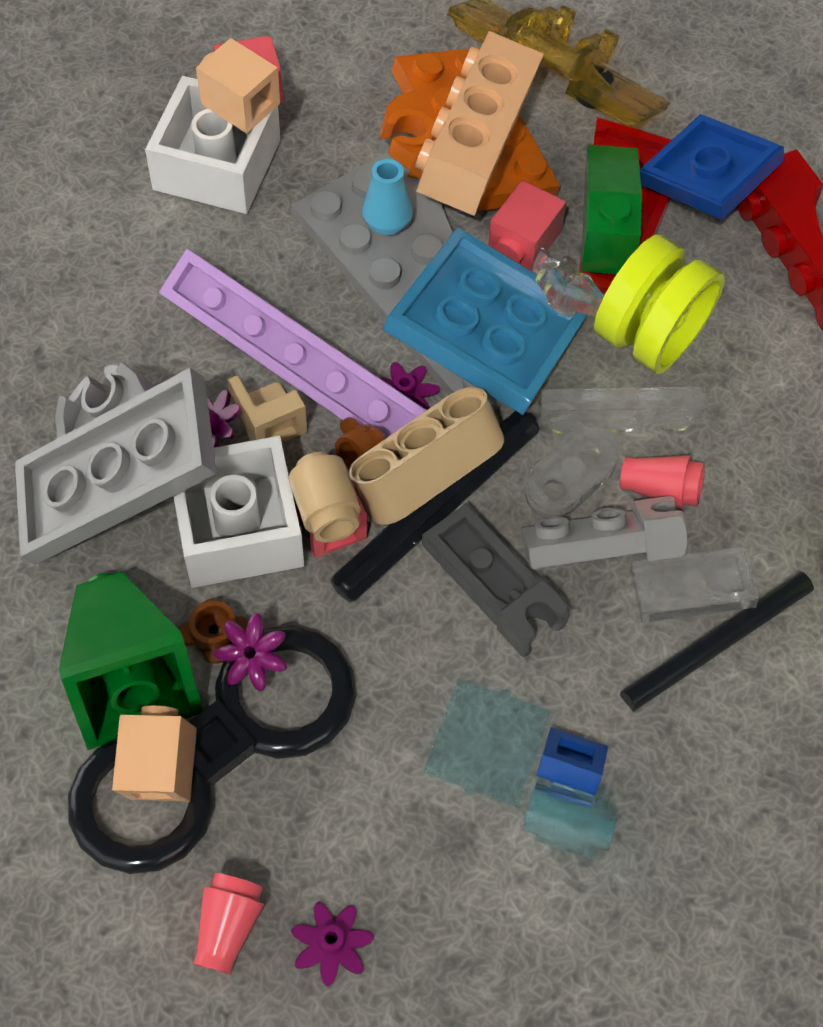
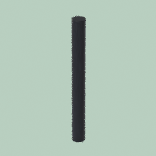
M799 572L620 692L621 698L633 712L811 593L814 590L811 579L805 573Z

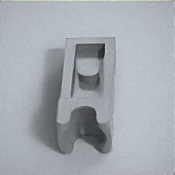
M664 496L633 501L634 511L630 512L617 508H606L595 511L589 518L568 520L558 516L546 517L536 521L535 526L521 527L524 552L531 569L643 553L648 562L684 557L688 553L685 514L683 511H675L674 497Z

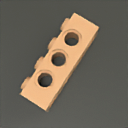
M488 31L480 49L471 46L460 73L466 79L460 76L455 78L446 101V105L452 108L450 110L446 107H441L431 131V136L437 139L433 141L426 138L417 158L415 168L422 170L423 173L416 192L475 216L529 94L543 58V53L491 31Z

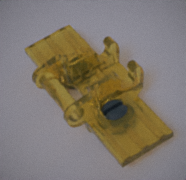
M469 0L449 7L447 15L453 18L455 26L484 42L488 31H491L543 53V62L553 69L564 72L566 78L570 81L565 92L572 98L576 97L581 104L599 109L627 126L639 124L666 110L670 104L667 100L606 66L617 46L619 35L605 29L602 35L595 33L578 40L576 48L569 45L570 29L574 22L576 11L565 5H562L559 11L551 6L545 9L526 7L514 14L490 0Z

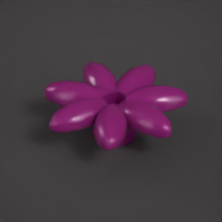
M393 362L390 366L392 380L379 377L426 410L430 407L423 398L437 395L440 392V387L435 384L421 383L426 375V367L423 365L418 366L408 374L399 363Z
M226 389L219 394L214 404L207 398L213 448L218 447L219 437L230 440L235 437V431L228 423L236 419L241 413L239 404L229 405L231 395Z
M255 613L251 616L246 632L233 621H226L224 624L225 632L233 644L217 648L213 655L219 660L235 661L228 673L227 682L229 685H236L248 673L255 689L263 691L266 687L265 668L278 672L287 669L286 662L280 656L270 652L284 641L285 633L279 630L263 635L264 625L260 613Z
M316 903L314 906V920L317 928L308 925H296L291 929L293 937L304 944L310 945L297 957L295 961L297 969L309 968L321 961L320 974L325 986L333 984L338 972L339 963L346 970L354 974L363 973V963L352 949L363 948L371 944L374 940V935L369 931H350L357 914L355 906H347L333 921L332 915L326 906ZM330 937H334L337 939V941L334 944H329L326 942V940Z

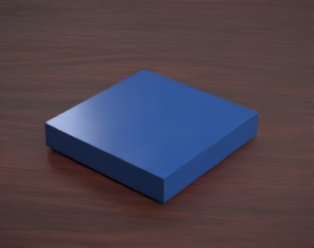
M700 114L640 169L641 185L723 220L784 161V146Z

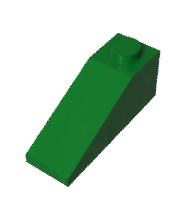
M600 145L587 146L580 272L617 274L628 258L639 247L642 189L638 148Z

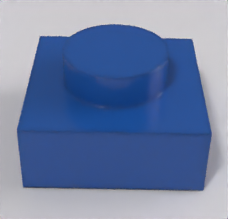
M551 727L536 776L549 780L553 785L565 791H583L596 795L603 775L608 746Z

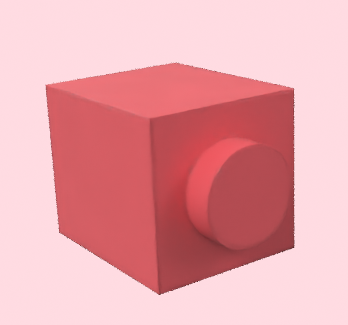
M521 180L491 219L488 245L528 270L533 271L562 232L566 201Z

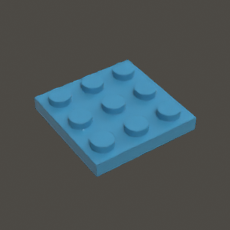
M457 227L390 312L382 330L524 415L583 324L591 307Z

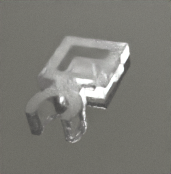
M541 247L532 265V269L538 274L535 280L548 298L547 304L555 311L567 316H575L578 312L596 317L604 295L591 277L575 270L577 264L571 257L564 255L560 261L551 256L547 249Z

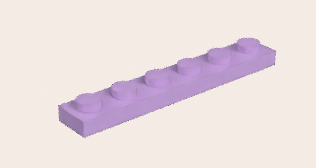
M189 249L185 250L159 291L161 295L342 420L351 417L359 425H372L379 429L387 438L427 411Z

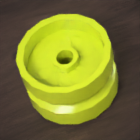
M658 234L644 241L619 270L602 299L596 313L593 328L596 335L617 349L633 344L634 359L655 374H662L673 365L702 331L722 294L725 276L724 273L703 260H694L685 265L686 256L684 248L665 236Z

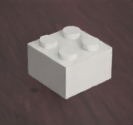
M182 76L145 149L152 190L248 214L281 141L278 106L246 134L203 106L200 102L198 80Z
M280 436L215 447L214 456L217 474L173 496L191 588L304 567L302 535L288 479L289 475Z

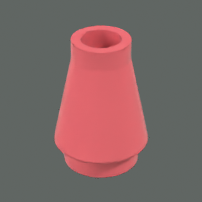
M692 455L649 458L625 457L621 471L620 489L633 491L649 498L672 496L675 498V508L681 510L684 509V505L698 507L704 481L705 463L692 461Z
M214 873L210 887H203L198 947L193 964L231 975L234 961L264 907V904L259 902L263 889L262 886L237 877Z

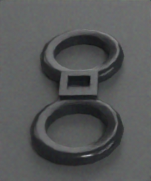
M293 625L263 629V635L279 630L285 633L284 641L270 652L293 650L308 654L323 665L331 679L332 694L325 711L315 722L294 731L277 732L263 728L246 715L239 701V687L242 680L236 685H229L227 682L229 670L235 661H223L215 683L216 701L189 721V723L197 728L191 800L181 823L169 836L153 844L141 846L114 842L99 830L94 820L93 799L99 783L115 767L117 738L98 747L78 768L68 793V824L79 847L101 866L127 874L160 871L185 858L205 836L214 810L213 785L254 753L276 759L307 756L330 744L348 723L356 699L354 671L340 647L319 632Z

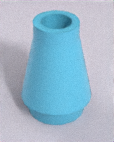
M382 159L373 165L372 177L361 208L362 216L369 227L383 235H392L400 232L413 215L412 203L404 180L403 166L394 159Z

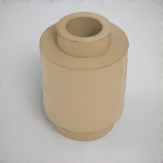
M321 451L303 456L297 462L296 467L290 472L288 479L305 529L312 532L317 541L325 543L338 541L350 536L360 525L358 516L361 508L343 459Z

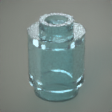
M553 782L551 787L536 783L522 830L535 834L536 842L593 860L596 848L605 851L609 850L619 815L607 812L610 803L608 798L557 782Z

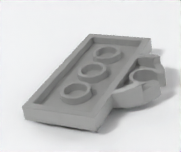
M120 362L119 365L111 364L104 368V376L111 383L110 395L104 403L106 391L103 384L90 376H86L78 384L68 399L59 395L55 414L57 439L15 461L21 558L33 564H39L217 474L205 378L192 368H188L154 386L144 376L123 362Z

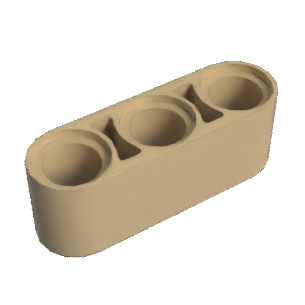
M467 387L453 392L353 462L349 469V477L372 522L388 525L400 521L491 458L502 448L504 434L487 393L478 387Z

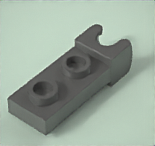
M467 503L422 534V546L489 619L497 625V630L522 657H526L531 653V643L535 635L534 628L528 623V619H542L555 631L562 630L566 626L569 619V609L565 601L544 579L539 581Z

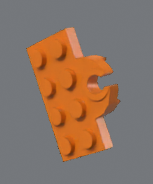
M470 48L395 56L391 72L403 94L398 95L387 105L380 129V138L391 139L400 132H406L415 136L399 135L392 138L388 154L394 160L410 170L408 177L421 179L423 171L415 168L417 158L426 138L433 141L437 139L431 136V131L441 107L443 106L450 110L452 108L446 105V101L455 78L460 76L466 79L460 73ZM520 114L476 212L501 208L521 180L554 196L558 194L561 185Z

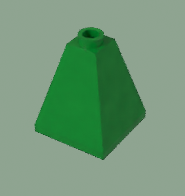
M122 571L115 574L100 573L92 576L86 583L76 585L59 665V674L87 750L100 747L118 738L120 715H141V708L143 706L176 708L179 710L178 716H182L184 719L201 713L203 708L181 631Z

